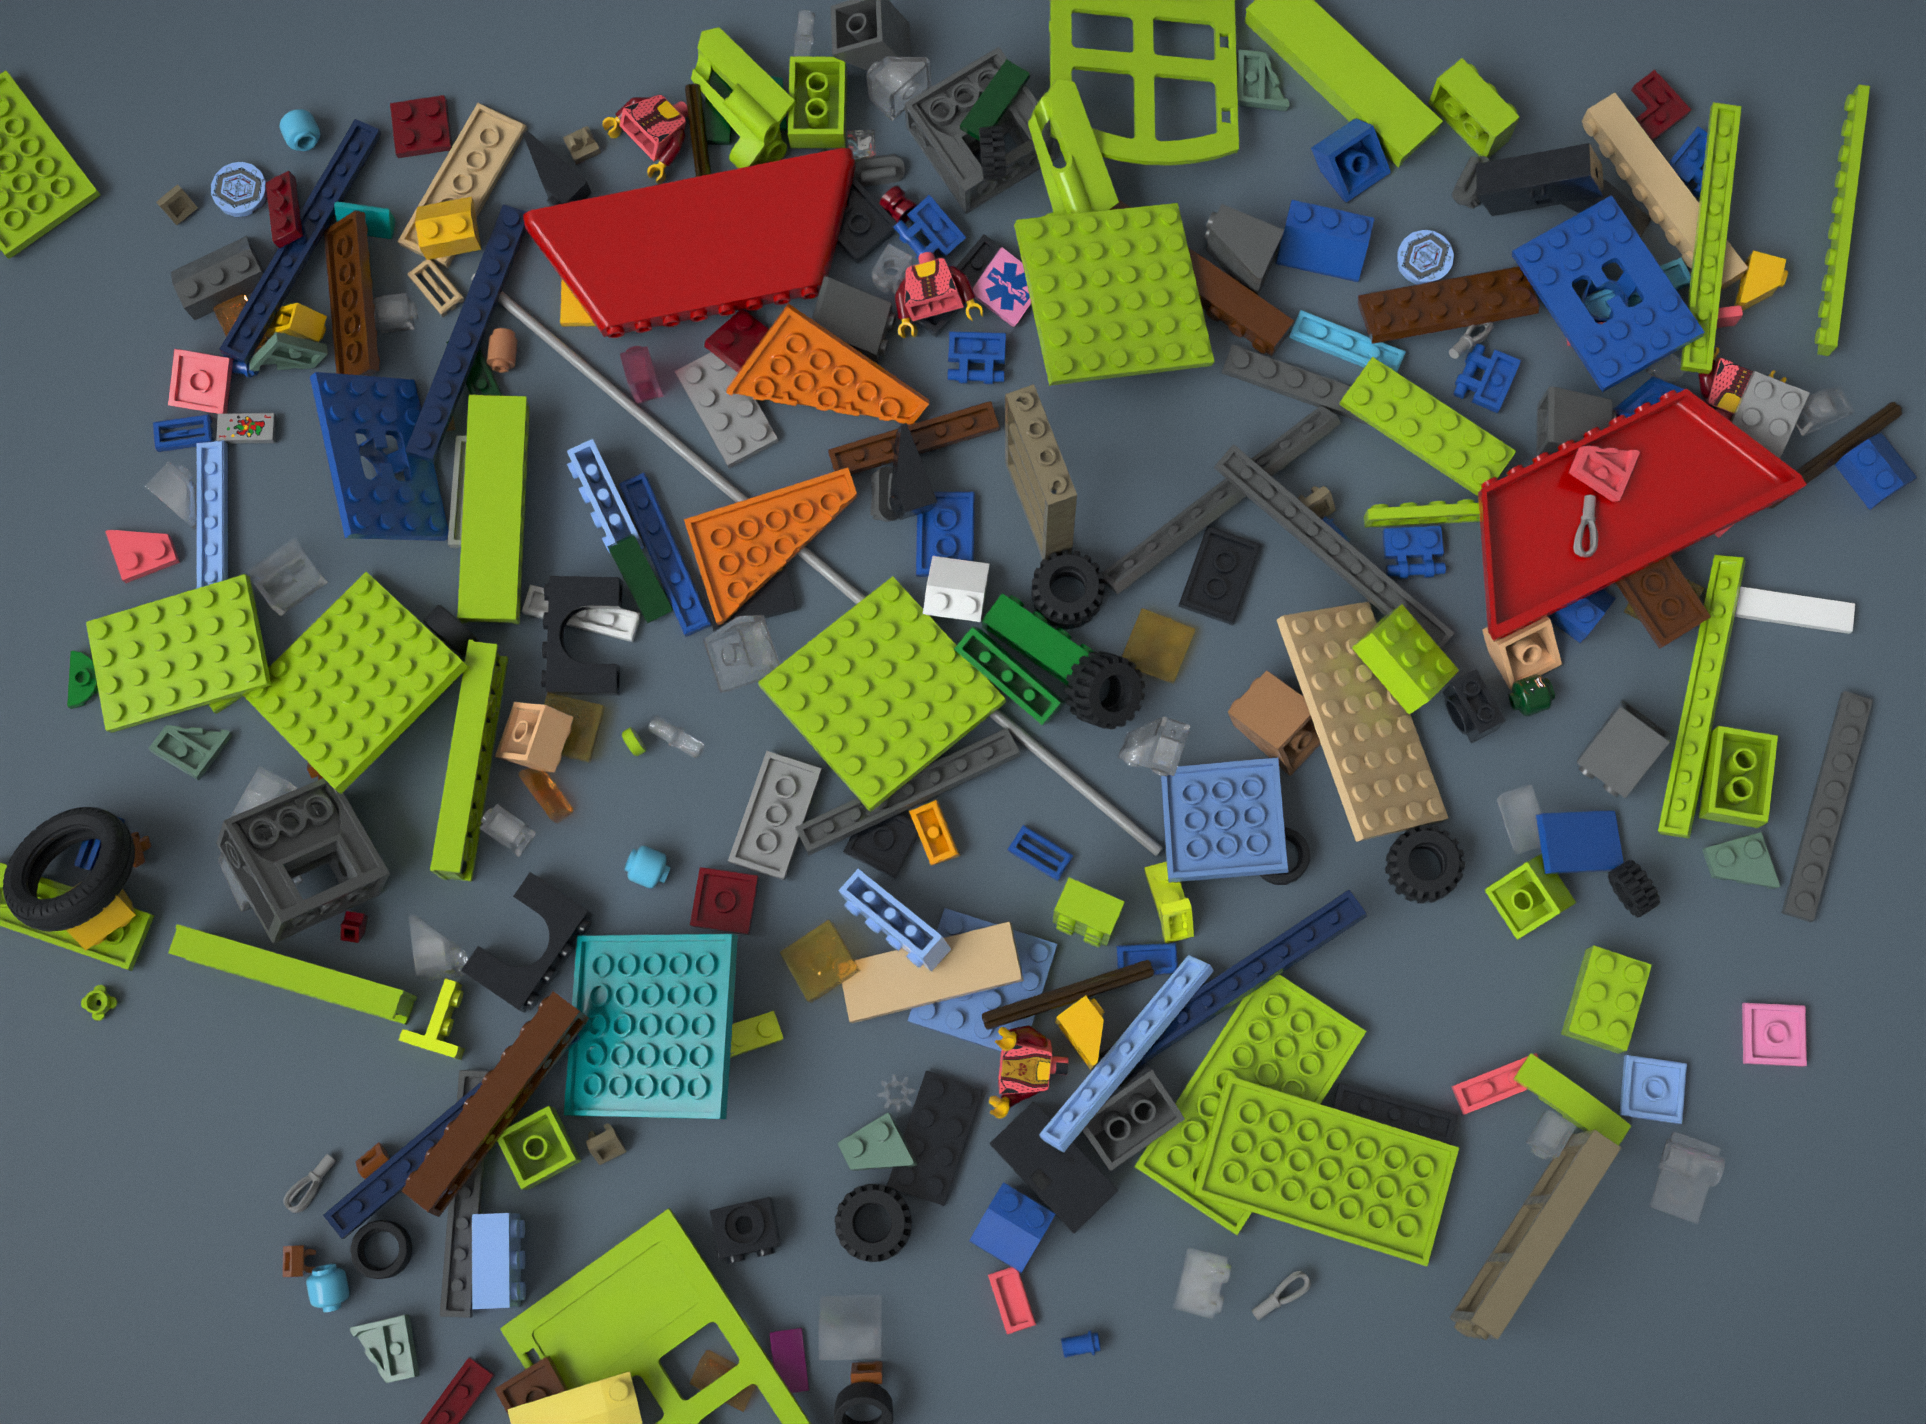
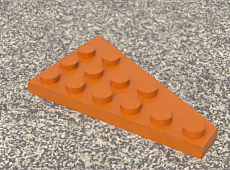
M789 303L726 388V393L731 396L739 394L751 396L756 400L763 401L766 399L774 403L792 406L800 404L816 407L817 410H833L836 413L853 416L861 414L879 417V420L884 421L895 420L902 424L907 423L908 425L914 424L929 405L928 398Z
M848 467L684 519L717 626L726 622L858 497Z

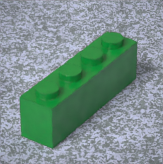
M1002 593L983 618L982 628L1068 686L1069 681L1066 680L1067 674H1072L1073 670L1071 667L1073 664H1079V658L1082 656L1088 657V654L1094 651L1084 644L1078 646L1071 641L1072 637L1065 630L1059 627L1055 630L1047 624L1048 620L1036 611L1030 613L1023 608V602L1015 596L1010 595L1007 597Z
M972 627L954 648L956 652L1041 725L1048 724L1066 703L979 627Z

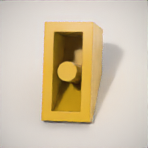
M1753 250L1745 261L1748 269L1740 280L1734 306L1739 305L1742 307V311L1772 296L1778 287H1783L1788 275V271L1784 270L1787 259Z
M300 303L281 306L264 336L271 338L275 332L319 342L326 331L324 324L327 316Z

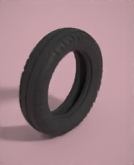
M95 807L70 809L49 818V821H44L36 827L35 831H31L24 838V842L19 844L8 862L3 879V894L6 904L19 921L41 931L67 930L89 921L90 918L92 919L101 913L104 907L106 908L111 904L130 877L135 859V845L129 829L114 814ZM89 839L101 840L99 858L92 871L80 884L60 896L50 899L38 898L37 889L40 878L56 856L78 842Z

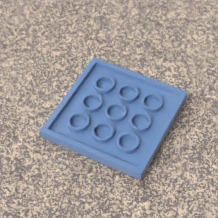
M1278 758L1161 768L1169 883L1289 873Z
M944 908L937 932L945 938L997 924ZM1013 930L1024 981L912 1008L908 1022L1001 1052V1048L995 1043L996 1040L1003 1038L998 1033L999 1028L1005 1027L1010 1030L1026 1025L1032 1026L1035 1015L986 1030L982 1021V1014L1042 994L1057 944Z

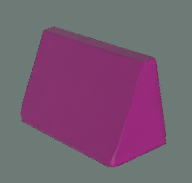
M802 1328L770 1332L775 1369L791 1393L809 1391Z

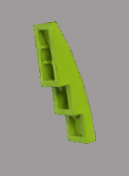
M1532 1053L1529 1054L1513 1079L1539 1096L1538 1099L1561 1113L1563 1118L1584 1132L1595 1129L1619 1146L1631 1128L1628 1122Z

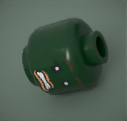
M1534 674L1515 681L1512 685V693L1508 694V698L1513 710H1519L1524 716H1531L1548 710L1551 707L1552 700L1555 699V692L1548 678L1544 679L1542 676Z

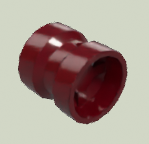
M898 185L888 190L879 202L887 212L892 214V218L897 223L901 220L904 223L909 221L910 218L907 214L917 206L912 199H908L905 196V191Z

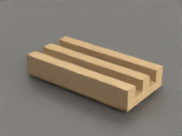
M432 260L423 261L407 274L442 317H445L447 315L446 312L450 309L454 310L456 304H461L465 301L463 296ZM428 266L454 295L452 299H449L425 269ZM419 273L445 302L443 306L440 305L418 279L417 275Z

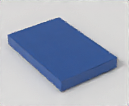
M934 492L937 504L931 511L917 515L916 577L929 576L932 556L974 561L975 492Z
M1615 811L1542 813L1536 815L1545 874L1611 871L1624 863Z

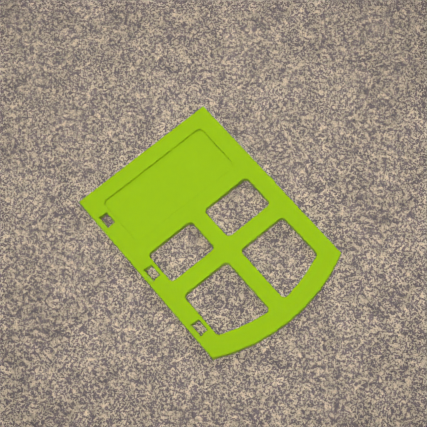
M1050 0V87L1055 79L1072 81L1073 70L1128 74L1134 79V138L1121 137L1092 128L1102 157L1143 165H1182L1215 160L1238 152L1235 0ZM1072 13L1130 18L1133 21V52L1074 47L1072 45ZM1160 20L1212 26L1214 29V60L1155 54L1153 21ZM1220 37H1228V48L1220 47ZM1154 78L1212 82L1215 85L1216 133L1183 140L1158 141L1155 137ZM1222 111H1230V123L1222 122ZM1050 122V137L1057 139Z
M671 1208L665 1210L500 1328L525 1369L533 1365L526 1352L531 1351L533 1348L541 1360L550 1355L568 1390L629 1371L631 1378L637 1375L642 1377L664 1412L663 1418L655 1424H701V1420L751 1384L758 1386L782 1424H812ZM715 1322L739 1357V1363L692 1398L686 1400L671 1381L660 1360L665 1354L707 1324Z

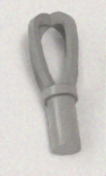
M1493 323L1469 326L1464 335L1459 339V342L1449 350V355L1457 359L1467 349L1483 342L1494 328ZM1485 325V330L1473 338L1470 336L1476 327Z
M1593 495L1584 496L1583 516H1581V524L1577 529L1573 546L1575 554L1585 558L1591 557L1598 547V530L1595 523L1596 496ZM1586 524H1588L1590 532V547L1588 551H1584L1582 548V537Z
M326 1154L316 1168L309 1172L308 1176L299 1180L285 1194L283 1199L285 1207L293 1213L305 1210L314 1198L322 1178L336 1160ZM312 1181L305 1196L297 1206L293 1207L291 1205L293 1198L305 1185Z
M1302 1271L1292 1273L1280 1283L1274 1294L1271 1293L1269 1298L1252 1309V1313L1259 1321L1276 1307L1279 1308L1281 1304H1286L1299 1298L1309 1290L1311 1286L1310 1279ZM1301 1277L1304 1279L1305 1284L1302 1288L1286 1297L1279 1298L1281 1292L1296 1278Z

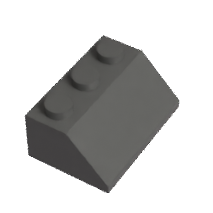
M245 236L172 271L171 278L184 309L195 321L251 294L265 271L249 238Z
M1145 1063L1127 1075L1082 1131L1111 1171L1185 1120V1118L1153 1070Z

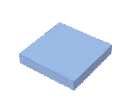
M1625 1055L1619 1116L1682 1124L1687 1063Z

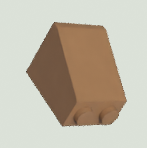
M1268 671L1261 677L1256 678L1248 691L1241 698L1236 699L1228 710L1233 725L1269 758H1278L1279 767L1289 776L1321 744L1305 698Z

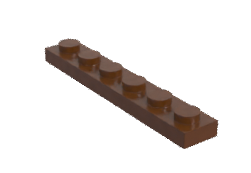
M991 401L908 426L919 454L1000 430ZM898 429L828 449L834 472L848 467L852 475L892 463Z

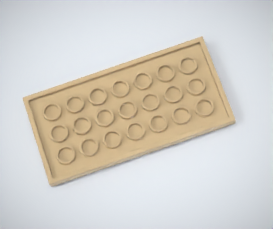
M1362 602L1283 615L1276 621L1356 842L1405 831L1412 827L1418 828L1420 825H1431L1449 819L1411 714L1405 711L1352 649L1377 624L1370 603Z

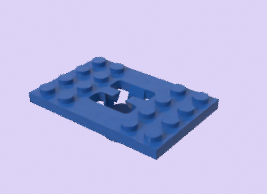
M1612 195L1512 251V257L1602 392L1704 335V330ZM1610 263H1617L1623 274L1616 282L1608 279L1602 268ZM1585 279L1588 281V286L1580 299L1572 285ZM1598 290H1613L1616 296L1606 301L1611 308L1609 318H1599L1593 315L1585 304L1587 296ZM1637 292L1642 302L1633 307H1628V301Z
M323 372L312 374L310 380L345 539L445 541L448 539L449 529L434 463L408 456L405 452L421 412L415 380ZM355 433L365 435L367 440L358 445ZM385 435L393 436L398 446V450L388 455L382 450L388 448ZM360 456L366 458L374 466L377 476L373 479L366 478ZM403 471L405 481L397 480L394 475Z

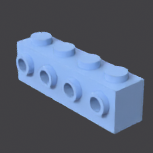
M591 439L567 450L572 461L567 463V466L573 478L579 477L583 487L578 489L586 504L591 502L595 510L590 514L597 529L603 527L607 535L602 540L608 552L610 553L607 546L631 534H634L641 549L645 548L594 440Z
M857 869L838 890L847 901L844 904L847 910L856 917L859 914L863 915L867 919L865 924L878 934L880 931L887 935L885 940L897 951L901 948L909 953L906 957L918 968L924 965L932 972L951 950L943 936L861 870Z

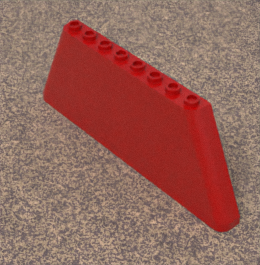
M838 148L534 209L526 212L523 215V220L528 234L603 337L619 338L627 332L636 331L644 333L651 331L652 327L662 325L664 327H674L679 325L681 321L691 320L699 322L706 320L711 315L729 316L734 314L736 310L747 309L753 311L761 309L766 304L784 305L789 303L791 299L801 297L802 299L816 298L819 295L824 276H829L856 169L852 149Z
M1688 389L1678 393L1675 390H1671L1659 398L1660 402L1654 405L1647 402L1634 410L1635 414L1627 418L1624 414L1611 420L1608 423L1610 426L1603 430H1600L1599 427L1593 428L1583 435L1584 439L1576 443L1571 439L1557 447L1559 451L1551 455L1548 452H1544L1532 459L1533 464L1525 468L1522 464L1515 466L1506 472L1508 476L1500 480L1497 477H1493L1482 483V489L1478 492L1488 633L1493 642L1498 641L1758 513L1803 489L1806 486L1803 477ZM1596 446L1601 449L1617 448V450H1638L1640 452L1620 501H1610L1569 473L1580 447ZM1593 495L1596 496L1595 523L1598 530V547L1591 557L1585 558L1575 554L1573 546L1577 529L1581 524V516H1583L1584 496ZM1588 524L1584 528L1582 537V548L1584 551H1588L1590 547Z

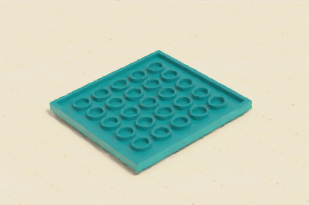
M738 935L577 936L572 1005L590 1019L578 1033L581 1039L568 1051L564 1103L565 1116L726 1120Z

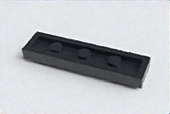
M985 234L982 235L956 266L968 277L972 288L1001 248L1000 245ZM960 309L914 322L937 337Z
M1338 1083L1332 1107L1449 1145L1452 1142L1458 1115L1343 1083Z

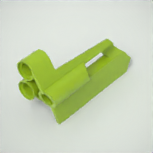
M720 27L702 31L697 47L698 62L692 71L691 80L699 84L701 92L740 136V139L730 152L729 160L737 168L763 164L767 161L781 160L786 154L787 145L781 138L779 124L794 106L795 100ZM712 69L733 89L726 99H723L708 84Z
M1055 79L1049 91L1041 97L1028 121L1053 212L1047 213V215L1042 217L1110 210L1119 201L1076 84L1073 81ZM1049 119L1066 162V166L1063 168L1053 166L1042 136V130Z

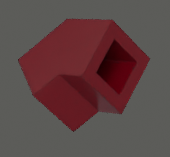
M346 911L344 920L341 923L340 940L359 943L365 934L368 916L362 913Z

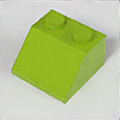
M1542 854L1527 861L1484 889L1517 940L1576 904V901L1558 874H1545Z

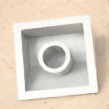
M932 556L923 614L981 622L990 564Z

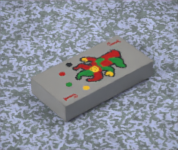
M274 413L218 414L216 441L224 440L228 444L275 443L277 416Z

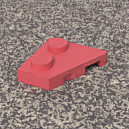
M1583 446L1578 449L1569 473L1610 501H1620L1640 452L1638 450L1625 451L1617 450V448L1601 449L1596 446Z
M120 530L105 531L122 581L125 583L180 563L172 538L168 534Z

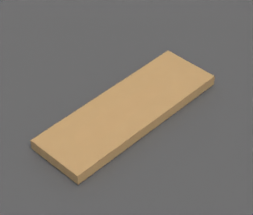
M477 103L418 207L472 196L477 219L524 137L523 133L528 130L527 126ZM416 208L397 242L400 246L424 257L419 248L415 225ZM455 255L431 260L448 268Z
M1009 921L945 937L944 939L951 950L932 972L924 965L921 968L915 966L906 957L909 953L903 948L899 951L894 950L838 964L849 1022L856 1023L1024 981L1012 923Z

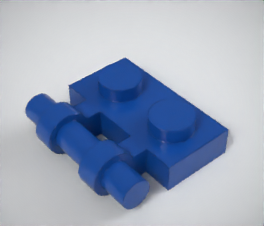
M1697 126L1668 162L1686 186L1691 180L1697 183V187L1693 190V194L1697 198H1700L1703 171L1700 168L1704 165L1707 132Z
M930 195L907 214L914 222L910 228L902 220L893 227L899 233V239L904 244L907 243L917 254V260L920 254L924 252L933 253L936 249L945 257L966 238ZM919 230L931 242L927 247H924L915 236Z
M949 331L948 362H959V369H948V380L959 381L960 384H967L968 381H984V384L992 385L993 382H1004L1005 371L993 370L994 364H1005L1006 333ZM968 363H985V370H968Z
M1476 344L1472 352L1467 354L1465 359L1466 366L1463 373L1459 374L1455 381L1456 388L1453 395L1463 399L1467 390L1475 392L1472 403L1498 413L1521 360L1498 350H1494L1491 359L1483 356L1485 347ZM1477 368L1485 370L1481 381L1473 378Z
M1441 526L1383 529L1384 559H1396V565H1386V575L1388 577L1398 576V579H1407L1411 575H1424V578L1434 577V574H1445V563H1434L1433 557H1442L1444 554ZM1407 558H1422V564H1408Z

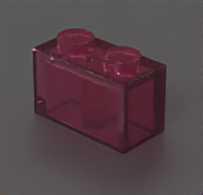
M633 346L628 348L626 352L620 353L627 383L636 404L663 397L657 371L648 347Z

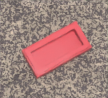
M1010 1267L989 1274L988 1277L1006 1333L1010 1334L1036 1325L1019 1271Z

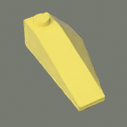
M630 1371L507 1409L511 1424H642Z

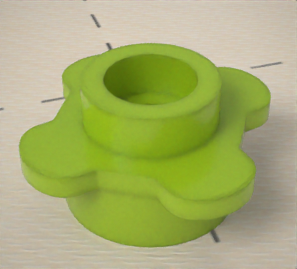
M97 985L93 991H90L82 999L81 1006L92 1013L94 1020L101 1021L110 1009H114L117 1006V999L111 997L106 992L105 986ZM101 1000L102 1003L98 1006L97 1001Z

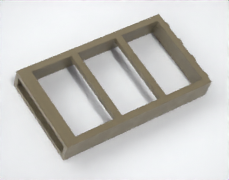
M1033 384L1005 394V463L1042 559L1048 560L1050 554L1056 552L1057 556L1061 555V550H1068V554H1072L1077 493Z
M1595 1129L1568 1135L1449 1317L1456 1323L1454 1328L1457 1331L1473 1339L1481 1340L1482 1338L1485 1341L1488 1338L1499 1339L1621 1147Z

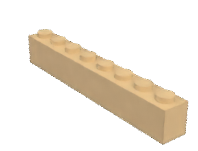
M1613 93L1587 109L1582 119L1584 130L1589 136L1594 137L1599 144L1601 153L1612 161L1619 177L1627 181L1632 188L1634 197L1638 201L1643 202L1649 210L1650 218L1661 226L1668 242L1676 246L1682 254L1684 263L1689 268H1692L1699 202L1616 93ZM1726 240L1721 291L1740 280L1748 269L1728 240Z

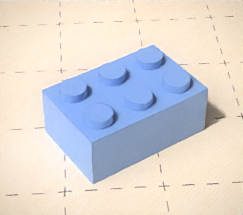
M472 1214V1309L521 1307V1301L525 1300L526 1285L525 1282H521V1269H525L526 1265L525 1251H521V1238L525 1237V1221L520 1220V1214Z

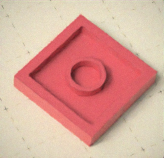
M174 349L168 405L226 414L233 358Z

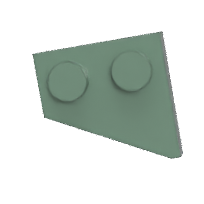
M1239 49L1236 53L1238 106L1287 111L1289 101L1287 98H1283L1278 87L1280 82L1271 69V63L1266 52Z
M275 332L250 359V370L260 371L261 365L276 364L277 370L315 368L328 354L327 344Z
M166 725L148 749L151 753L199 781L229 742L232 734L228 730L216 732L205 731L203 728L196 727L184 729L180 726Z
M1762 832L1702 849L1712 878L1734 880L1737 883L1766 886L1769 889L1780 887Z
M886 1113L837 1143L849 1168L853 1171L873 1168L889 1169L902 1166L914 1167L918 1165L891 1113Z
M409 1314L350 1328L351 1334L354 1337L357 1336L366 1348L365 1354L371 1362L377 1365L378 1372L386 1383L420 1376Z

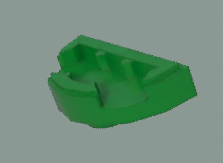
M76 651L70 652L67 707L73 709L85 705V702L90 700L94 693L97 694L98 692L93 660L82 652Z

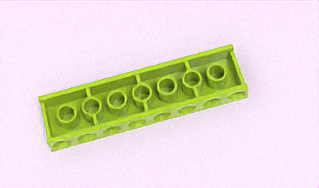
M1255 0L1246 8L1244 23L1349 122L1357 118L1373 125L1384 155L1398 168L1425 141L1438 132L1443 121L1314 0Z
M469 395L457 618L461 623L505 622L520 624L530 406L526 396Z
M468 641L465 664L468 668L463 672L430 867V871L443 880L454 879L472 882L509 659L507 656L499 655L498 644ZM491 689L494 690L495 695L491 694ZM487 717L490 719L491 723L486 722ZM482 746L485 747L486 751H481ZM477 774L481 776V780H476ZM472 803L476 804L477 809L472 808ZM468 832H471L472 838L467 837ZM463 861H466L467 869L461 874Z
M178 924L176 925V932L168 952L194 963L407 1025L414 1001L417 1000V996L397 988Z

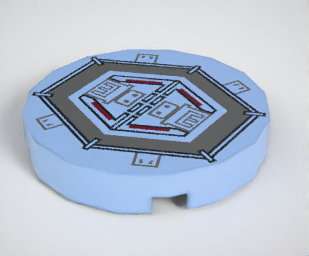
M234 162L222 167L215 174L211 183V195L215 204L225 214L234 217L248 216L253 214L252 211L257 208L260 209L266 201V179L262 172L254 165L245 162Z
M1420 230L1412 232L1404 238L1397 251V265L1400 273L1406 280L1416 285L1443 280L1453 265L1454 253L1451 244L1444 236L1435 231Z

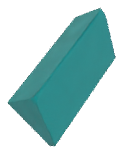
M335 202L336 222L355 210L364 212L368 228L367 236L392 239L396 220L388 208Z

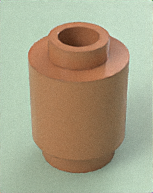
M497 328L493 330L492 335L489 337L487 364L492 367V370L505 373L515 367L517 339L515 338L514 331Z

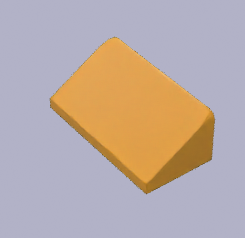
M937 800L909 811L931 866L960 856Z

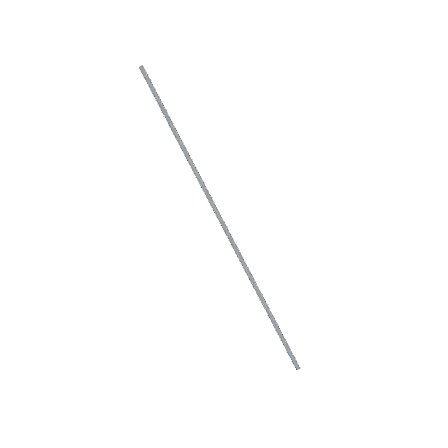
M476 272L473 274L471 278L472 281L474 279ZM503 291L501 292L498 303L736 503L749 499ZM806 546L797 553V555L854 603L858 604L865 598L862 593ZM998 709L990 715L994 721L1004 729L1007 728L1013 737L1153 855L1157 856L1161 852L1163 847L1001 710Z

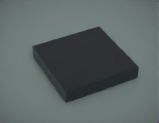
M897 814L852 835L843 853L896 879L918 837V832L912 820Z

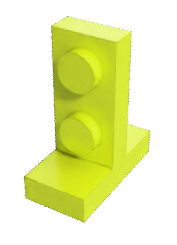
M1167 861L1144 867L1161 921L1165 944L1194 937L1192 907L1189 898H1185L1180 882L1169 883Z
M445 979L425 1036L402 1029L399 1041L461 1060L465 1049L443 1042L445 1036H449L452 1030L454 1020L451 1017L454 1008H458L463 998L462 985Z
M774 1011L732 1024L730 1058L784 1039Z

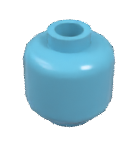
M303 109L292 110L285 114L280 121L279 127L286 144L293 150H311L320 139L319 127L309 111Z
M643 845L638 850L632 849L624 870L628 872L627 875L630 881L652 889L658 882H665L670 867L666 865L667 857L664 853Z
M326 1264L314 1268L312 1274L306 1280L310 1304L314 1307L322 1308L323 1312L340 1309L341 1303L349 1297L350 1291L346 1272L341 1268H337L336 1264Z

